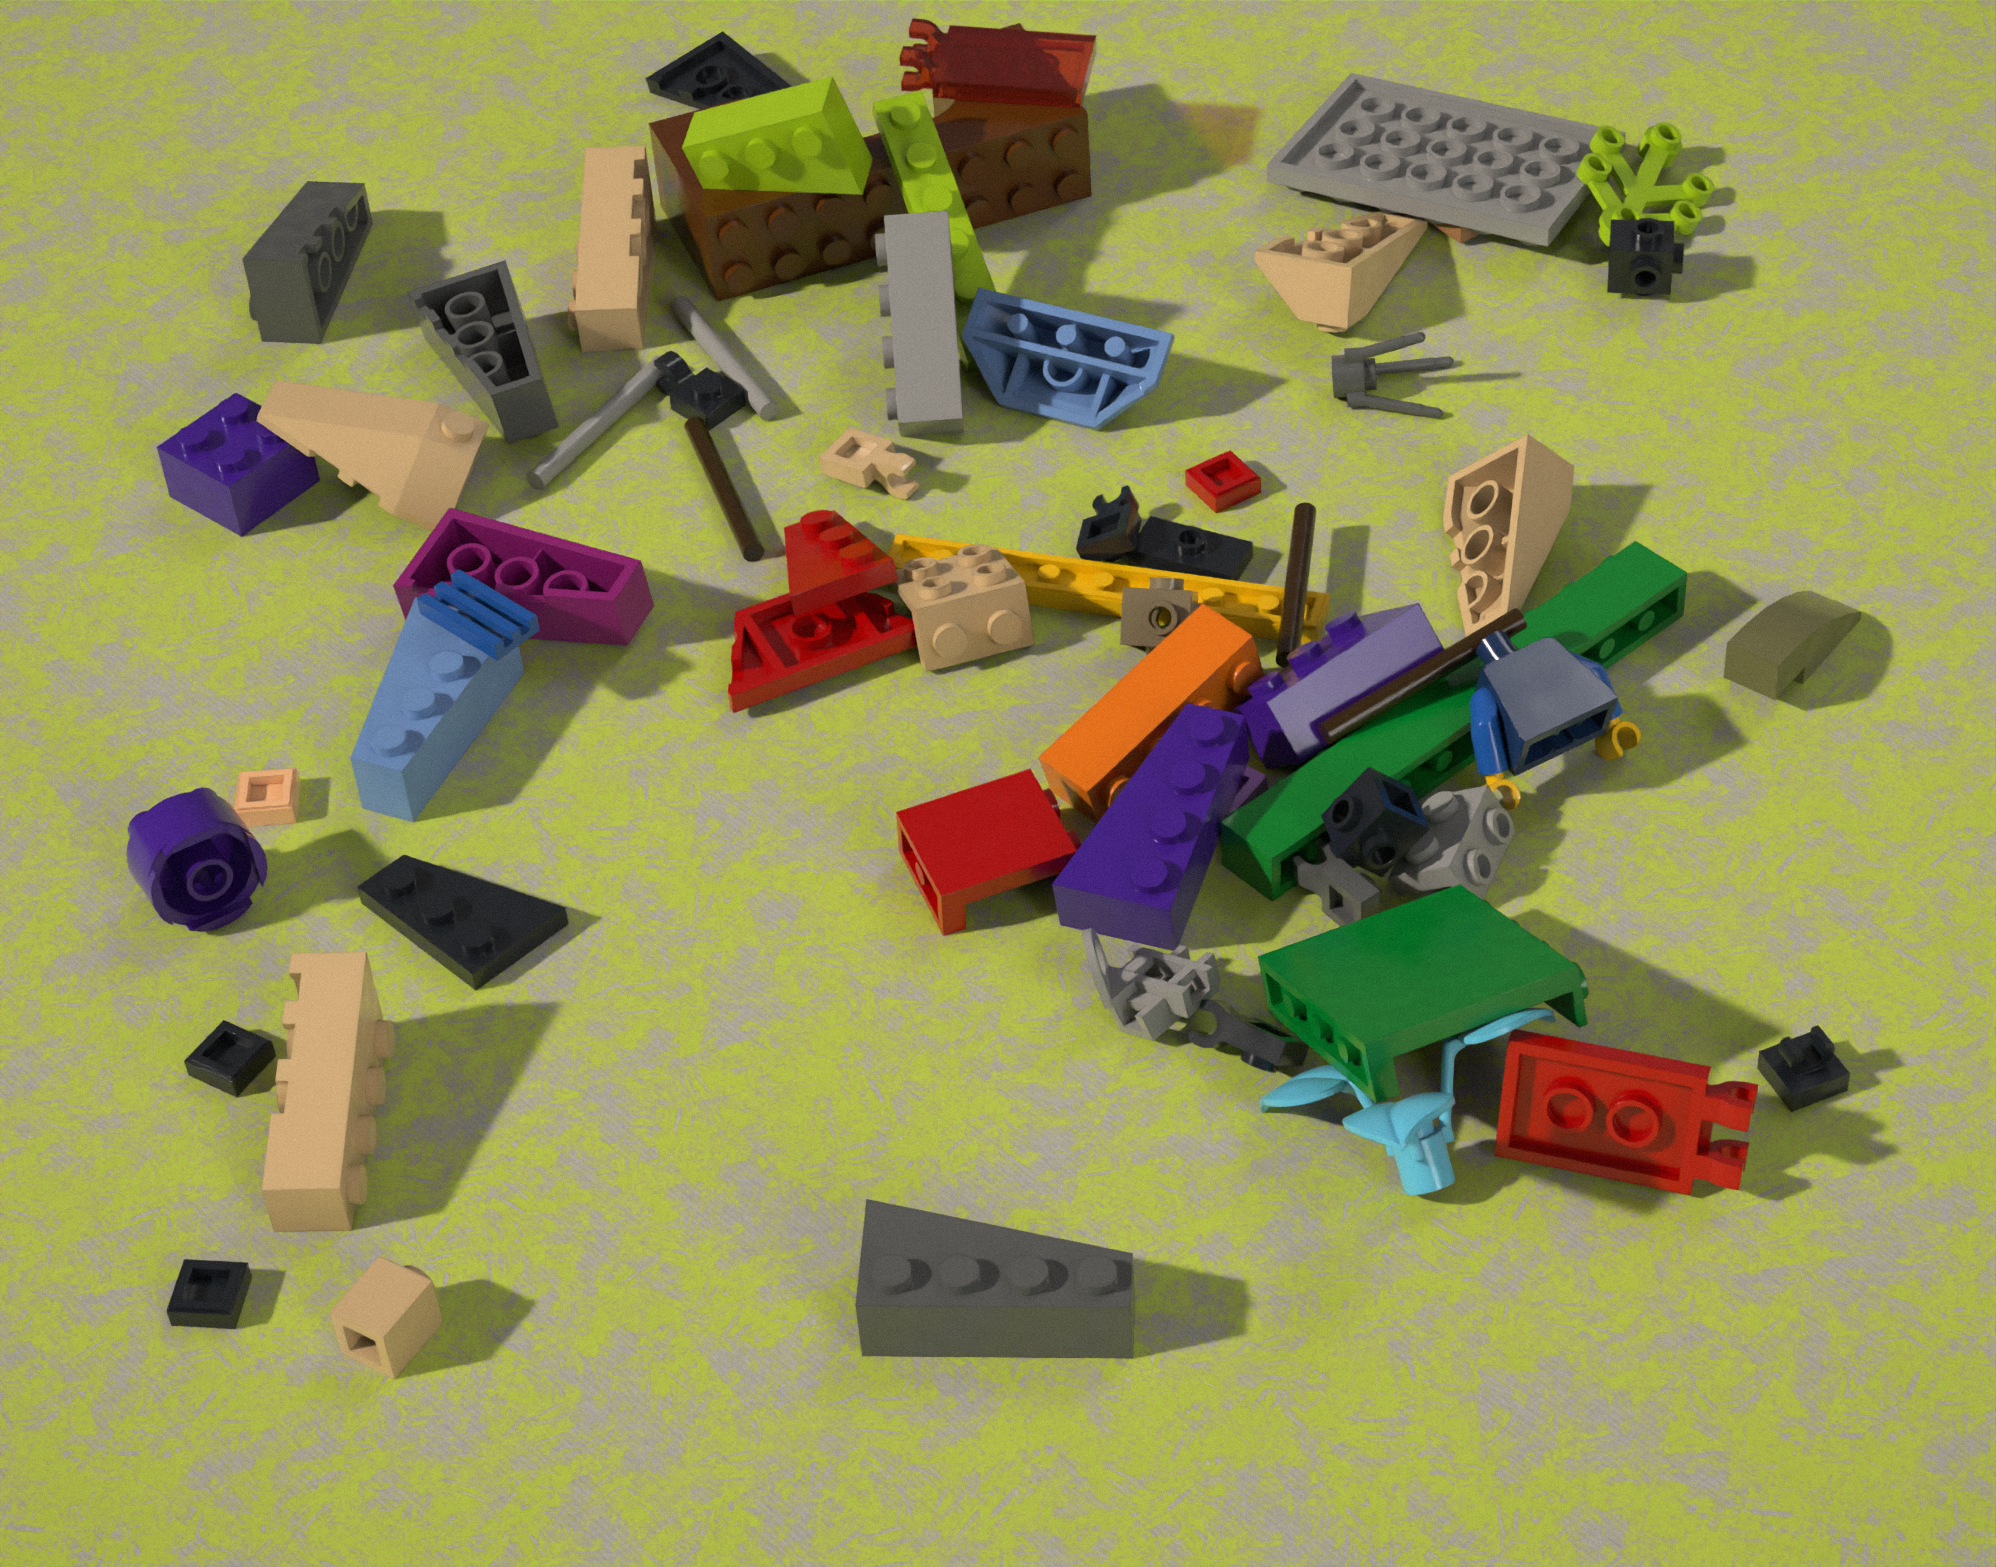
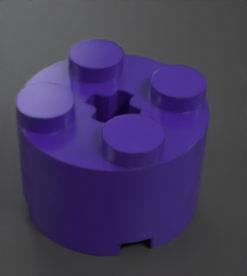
M201 787L192 792L171 796L159 802L150 810L135 815L129 823L128 835L130 838L126 854L129 870L158 915L171 925H173L172 922L186 925L190 931L197 932L211 931L226 926L241 917L253 904L250 896L255 891L258 883L262 887L264 885L268 870L264 850L235 809L210 788Z

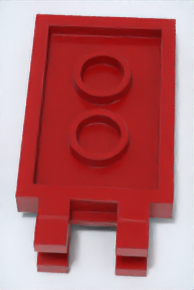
M1514 1029L1511 1032L1507 1045L1494 1156L1691 1195L1695 1179L1709 1181L1717 1186L1739 1191L1742 1172L1745 1171L1749 1142L1732 1139H1719L1711 1142L1713 1123H1719L1724 1127L1748 1132L1751 1114L1754 1113L1758 1084L1726 1081L1717 1085H1710L1711 1066Z

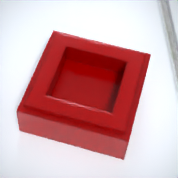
M1231 450L1185 470L1186 486L1215 513L1261 493V478Z

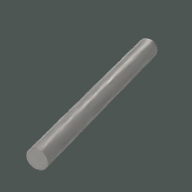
M686 296L675 298L671 303L672 312L727 378L744 389L745 399L757 414L765 421L774 419L779 412L777 403Z
M656 356L527 473V480L533 488L542 490L656 385L658 380L666 375L662 370L654 366V361L660 356Z

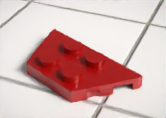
M868 592L794 617L789 593L735 612V643L732 645L731 651L732 679L731 684H728L730 708L733 713L916 647L917 640L913 620L894 612L892 600L877 593Z

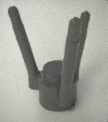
M1423 332L1393 338L1365 347L1344 348V355L1332 356L1334 398L1347 397L1348 407L1367 406L1439 419L1443 416V411L1440 408L1368 395L1366 391L1377 390L1376 375L1450 367L1454 364V360L1452 357L1447 356L1376 363L1375 358H1370L1421 343L1426 338Z

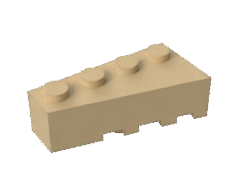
M645 145L585 148L580 236L576 247L578 267L572 273L574 301L568 302L569 329L571 332L578 331L582 352L643 349L657 235V222Z

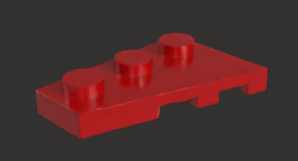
M835 510L812 511L803 515L800 518V522L784 527L789 597L794 617L898 581L894 560Z

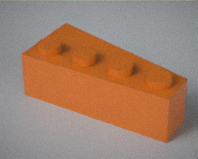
M1202 603L1038 757L1052 792L1097 824L1187 703L1234 713L1232 709L1251 695L1248 686L1264 676L1253 636Z

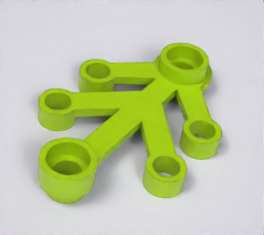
M1659 122L1646 130L1637 145V152L1643 161L1636 176L1620 152L1625 143L1621 132L1610 126H1600L1591 139L1589 146L1593 153H1588L1584 156L1576 170V174L1589 187L1603 210L1599 217L1600 227L1598 233L1601 240L1608 247L1611 219L1639 220L1642 218H1653L1658 221H1674V232L1683 235L1692 234L1700 223L1702 212L1698 207H1702L1707 203L1715 189L1713 182L1707 176L1700 173H1690L1683 184L1654 186L1661 169L1671 167L1682 149V135L1675 126L1666 122ZM1609 174L1612 175L1625 196L1623 204L1606 180ZM1674 205L1670 213L1642 214L1644 207Z

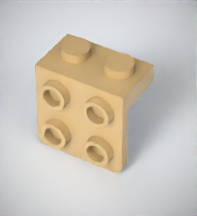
M985 544L969 545L961 548L955 556L939 560L929 557L916 558L906 562L902 569L896 570L898 581L892 582V586L912 612L920 662L926 672L1035 645L1025 582L997 548Z

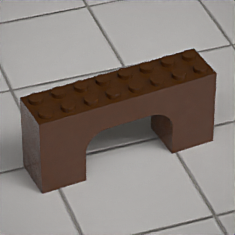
M1020 23L929 47L934 118L932 119L973 230L1092 196L1088 113ZM744 98L649 123L661 207L717 302L877 257L875 234L885 233L884 215L909 214L880 133L863 137L873 158L863 195L703 189L682 146L694 112L744 100Z

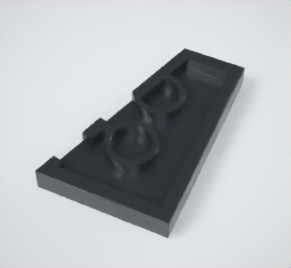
M402 855L357 886L361 903L475 991L569 924L566 907L407 855Z

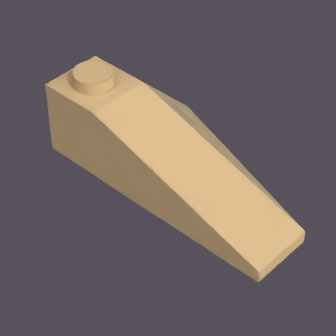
M275 380L256 420L306 456H321L339 469L338 478L349 486L353 487L359 483L380 497L378 506L392 516L430 531L434 530L449 508H457L474 470L490 424L440 403Z
M1529 434L1448 476L1443 524L1445 533L1453 538L1455 550L1449 555L1451 565L1460 572L1462 581L1457 590L1465 636L1470 635L1514 608L1521 611L1570 511L1575 466Z

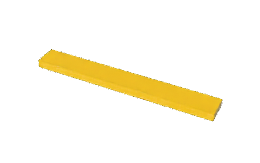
M896 534L887 555L894 560L895 568L898 570L902 569L904 564L910 560L923 557L939 560L955 556L961 548L974 544ZM994 547L1002 553L1024 580L1028 605L1121 618L1123 587L1149 588L1150 577L1184 579V590L1197 591L1198 603H1206L1209 608L1253 637L1278 640L1285 587ZM1307 591L1302 644L1320 640L1330 609V594ZM1166 608L1159 615V623H1171V613Z

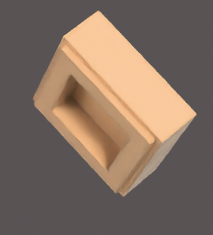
M297 768L239 773L234 809L247 827L296 823L301 785Z

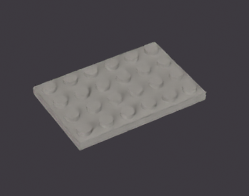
M1351 73L1267 164V182L1286 186L1292 191H1309L1330 196L1339 202L1361 203L1378 207V209L1387 213L1400 212L1424 218L1430 223L1452 224L1469 228L1478 234H1495L1519 240L1525 245L1548 247L1591 193L1589 187L1578 178L1576 170L1584 156L1588 153H1593L1589 144L1599 126ZM1619 131V132H1621V134L1624 136V139H1625V133H1626V132ZM1625 143L1620 150L1621 154L1625 150Z

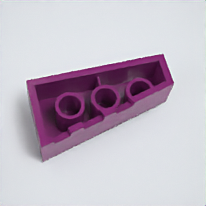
M453 508L447 510L393 585L406 620L415 597L418 598L424 593L434 597V586L441 581L451 585V574L460 569L536 614L540 631L529 639L628 646L654 607L641 560Z

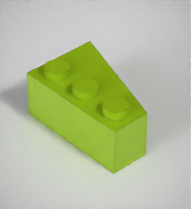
M833 76L694 112L682 146L703 189L863 195L873 160Z

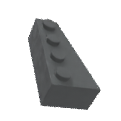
M307 181L242 258L251 294L249 300L250 316L253 321L258 323L262 342L321 344L373 225L365 183Z

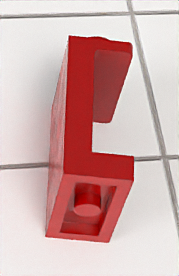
M1031 769L896 812L899 853L943 936L966 929V904L1053 875L1058 877L1082 845L1077 833L1073 829L1065 830L1061 823L1060 809L1054 793L1049 788L1042 790Z

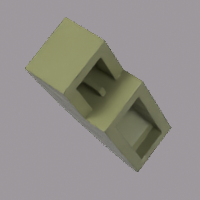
M1801 591L1785 596L1763 609L1727 642L1723 678L1776 700L1792 681L1800 684L1805 683L1860 621L1861 611L1813 591Z

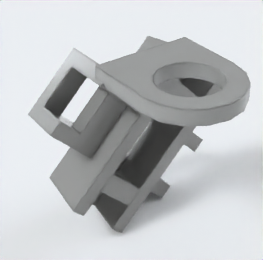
M1094 928L1085 929L1082 932L1087 961L1104 1009H1109L1121 1032L1155 1041L1180 1017L1189 1018L1200 1008L1201 1000H1209L1219 991L1217 984L1220 983L1214 953L1206 952L1197 961L1190 960L1188 946L1180 945L1172 953L1167 954L1133 944L1127 949L1131 960L1120 969L1108 964Z

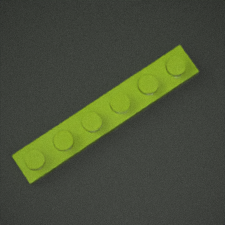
M917 91L873 102L872 114L908 213L948 211L952 245L958 349L966 372L977 371L979 368L961 335L978 288L995 292L996 290L923 92Z

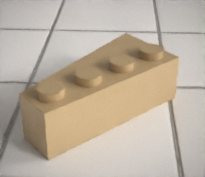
M367 951L291 953L289 975L291 979H294L298 1001H285L282 1024L284 1029L287 1030L288 1059H278L275 1082L277 1084L276 1096L279 1113H271L262 1193L274 1232L351 1231L356 1204H364L367 1197L368 1180L364 1161L366 1154H374L376 1149L377 1127L373 1113L375 1105H383L385 1101L386 1078L382 1066L384 1058H392L394 1053V1026L391 1020L383 1019Z

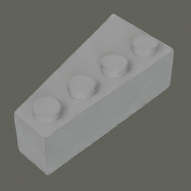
M948 211L884 215L885 233L875 234L877 265H887L889 284L879 285L881 317H891L892 336L882 337L884 368L895 369L896 388H886L888 421L898 420L900 436L964 432L958 333L954 301L952 245Z

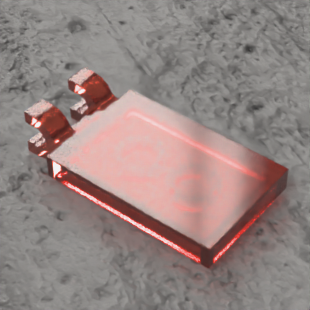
M912 18L909 27V38L923 39L928 44L916 43L913 46H903L899 57L900 66H911L916 68L918 72L904 71L901 80V91L912 92L926 88L932 89L933 98L1082 108L1097 53L1096 35L950 25L948 32L943 33L936 24L929 20Z

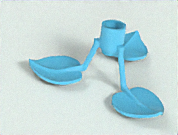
M1526 1008L1442 1039L1445 1042L1442 1046L1440 1092L1417 1094L1396 1103L1375 1104L1371 1098L1329 1064L1298 1074L1271 1090L1260 1099V1109L1264 1113L1270 1106L1291 1107L1305 1105L1327 1098L1338 1092L1354 1095L1364 1109L1342 1120L1345 1130L1385 1145L1387 1155L1394 1156L1406 1195L1434 1192L1451 1185L1456 1180L1446 1143L1455 1140L1451 1126L1452 1106L1456 1103L1453 1094L1454 1059L1456 1054L1468 1044H1478L1494 1039L1535 1019L1555 1023L1554 1012L1546 1008ZM1439 1116V1125L1434 1127L1432 1120Z

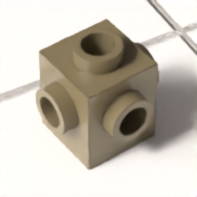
M1150 577L1149 588L1123 587L1120 645L1146 646L1147 656L1202 604L1198 603V592L1184 590V579ZM1167 608L1171 613L1172 619L1168 627L1162 628L1159 623V615Z

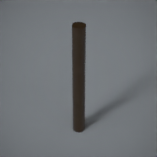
M692 417L684 425L688 438L744 559L749 562L757 561L764 555L762 543L704 420L701 417Z
M1306 502L1298 504L1294 509L1276 652V663L1282 668L1289 665L1287 656L1301 646L1317 513L1315 506Z
M1517 608L1510 610L1318 724L1321 736L1331 745L1479 657L1476 654L1478 645L1493 632L1504 631L1511 638L1525 630L1527 622L1523 614Z

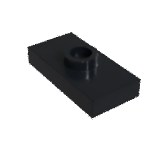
M1150 516L1139 532L1136 549L1128 552V559L1130 565L1238 581L1253 558V542Z

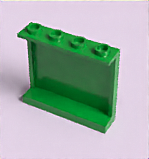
M1461 884L1258 956L1269 1012L1375 1103L1400 1094L1393 1057L1542 1002L1546 1003L1580 1028L1588 1025L1584 999L1588 997L1589 989L1586 977L1580 966L1552 949L1547 942L1541 941L1522 928L1518 922L1509 919L1492 907L1488 901L1482 900Z

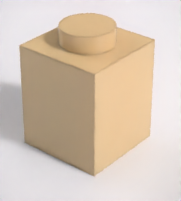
M381 1256L374 1260L329 1312L341 1354L393 1379L401 1373L443 1323L435 1285L429 1276L415 1266L405 1265L402 1267Z

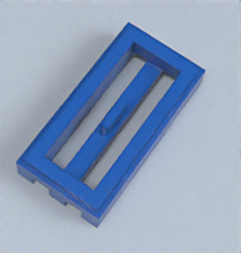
M460 569L451 574V585L441 581L434 586V597L424 593L417 598L421 615L497 661L540 631L536 614ZM452 605L457 609L461 610L462 612L466 613L467 615L471 616V620L456 612L455 610L451 609L448 606ZM491 628L492 630L504 636L505 638L501 639L493 633L489 632L487 629Z

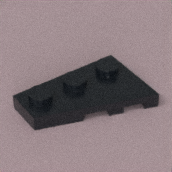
M723 31L645 78L650 93L697 109L711 107L740 98L747 99L792 87Z

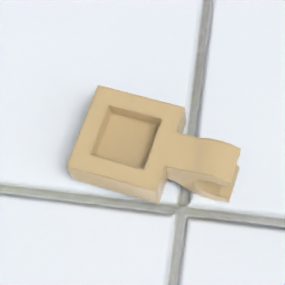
M848 428L819 456L823 475L865 489L874 480H877L892 496L898 499H908L919 488L918 481L905 477L916 465L915 459L904 453H895L894 441Z

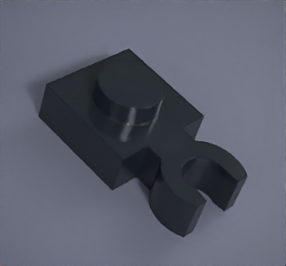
M1128 485L1122 487L1119 497L1107 503L1103 494L1097 496L1092 503V507L1097 515L1083 519L1076 550L1081 559L1114 562L1128 555L1129 551L1136 549L1142 522L1138 513L1139 503Z

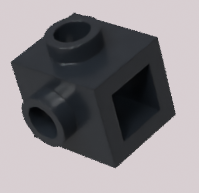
M1642 218L1639 220L1611 219L1607 293H1632L1639 296L1671 294L1672 274H1682L1684 243L1674 242V221H1658L1653 218Z
M1368 767L1321 815L1331 839L1329 847L1337 859H1343L1352 868L1358 866L1381 878L1430 830L1413 788L1371 767Z

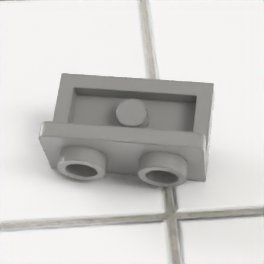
M1488 785L1455 792L1441 791L1427 797L1421 809L1430 830L1394 865L1388 877L1399 895L1449 886L1453 887L1461 884L1484 900L1515 833L1509 813L1502 808Z

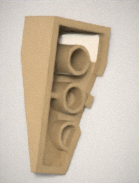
M1378 211L1342 221L1341 229L1327 230L1320 227L1307 230V240L1295 243V238L1288 235L1275 238L1255 250L1254 262L1298 320L1317 323L1316 327L1321 331L1344 332L1368 315L1427 230L1428 221L1421 217Z

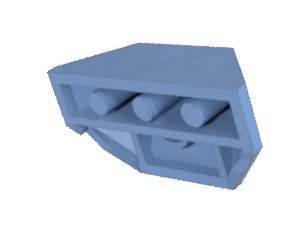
M978 288L961 335L1000 407L1095 431L1100 430L1159 386L1175 339L1172 333L983 288Z

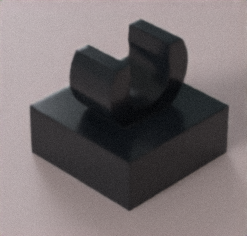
M1819 1025L1812 1027L1809 1033L1793 1039L1789 1036L1785 1037L1779 1044L1759 1051L1757 1069L1791 1112L1848 1091L1850 1073L1834 1054L1835 1046Z

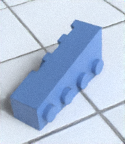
M415 597L350 757L363 809L410 822L416 820L523 676L524 668L519 646L497 661L421 615L417 598ZM448 606L451 609L455 610L456 612L471 620V616L467 615L466 613L462 612L456 607ZM488 628V629H487L489 632L493 633L494 635L498 636L499 638H501V639H504V638H505L504 636H502V635H500L499 633L495 632V631L492 630L491 628Z

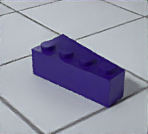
M1189 703L1185 705L1053 882V892L1061 926L1079 930L1094 928L1097 934L1174 951L1179 946L1219 841L1221 821L1226 819L1250 759L1245 715Z

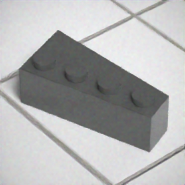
M506 260L407 292L425 340L508 444L525 438H534L543 432L559 428L524 311Z
M866 1199L855 1304L862 1356L1133 1359L1135 1330L1133 1253Z

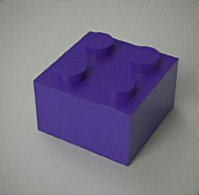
M234 393L157 446V451L170 497L242 537L318 483L320 478L315 456H306L257 422L258 413L262 406L238 393Z

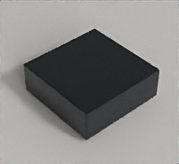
M223 1020L184 1060L189 1076L237 1098L276 1057L272 1041Z
M184 1259L166 1311L171 1326L236 1329L252 1280L248 1262Z

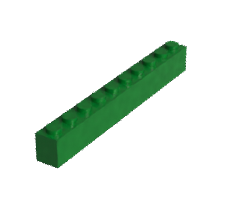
M1634 541L1617 554L1605 558L1599 566L1577 581L1568 583L1558 594L1537 608L1528 610L1523 615L1527 622V628L1510 639L1518 649H1521L1544 637L1554 638L1567 650L1600 663L1606 670L1684 616L1687 572L1637 541ZM1477 657L1374 718L1332 747L1320 751L1313 760L1288 777L1277 780L1270 789L1245 806L1234 809L1226 819L1221 821L1222 865L1273 902L1298 885L1293 876L1294 857L1299 855L1309 864H1320L1317 856V843L1322 840L1329 843L1331 841L1321 815L1368 767L1412 787L1417 799L1420 800L1476 761L1471 739L1470 699L1475 693L1480 671L1485 666L1483 661Z

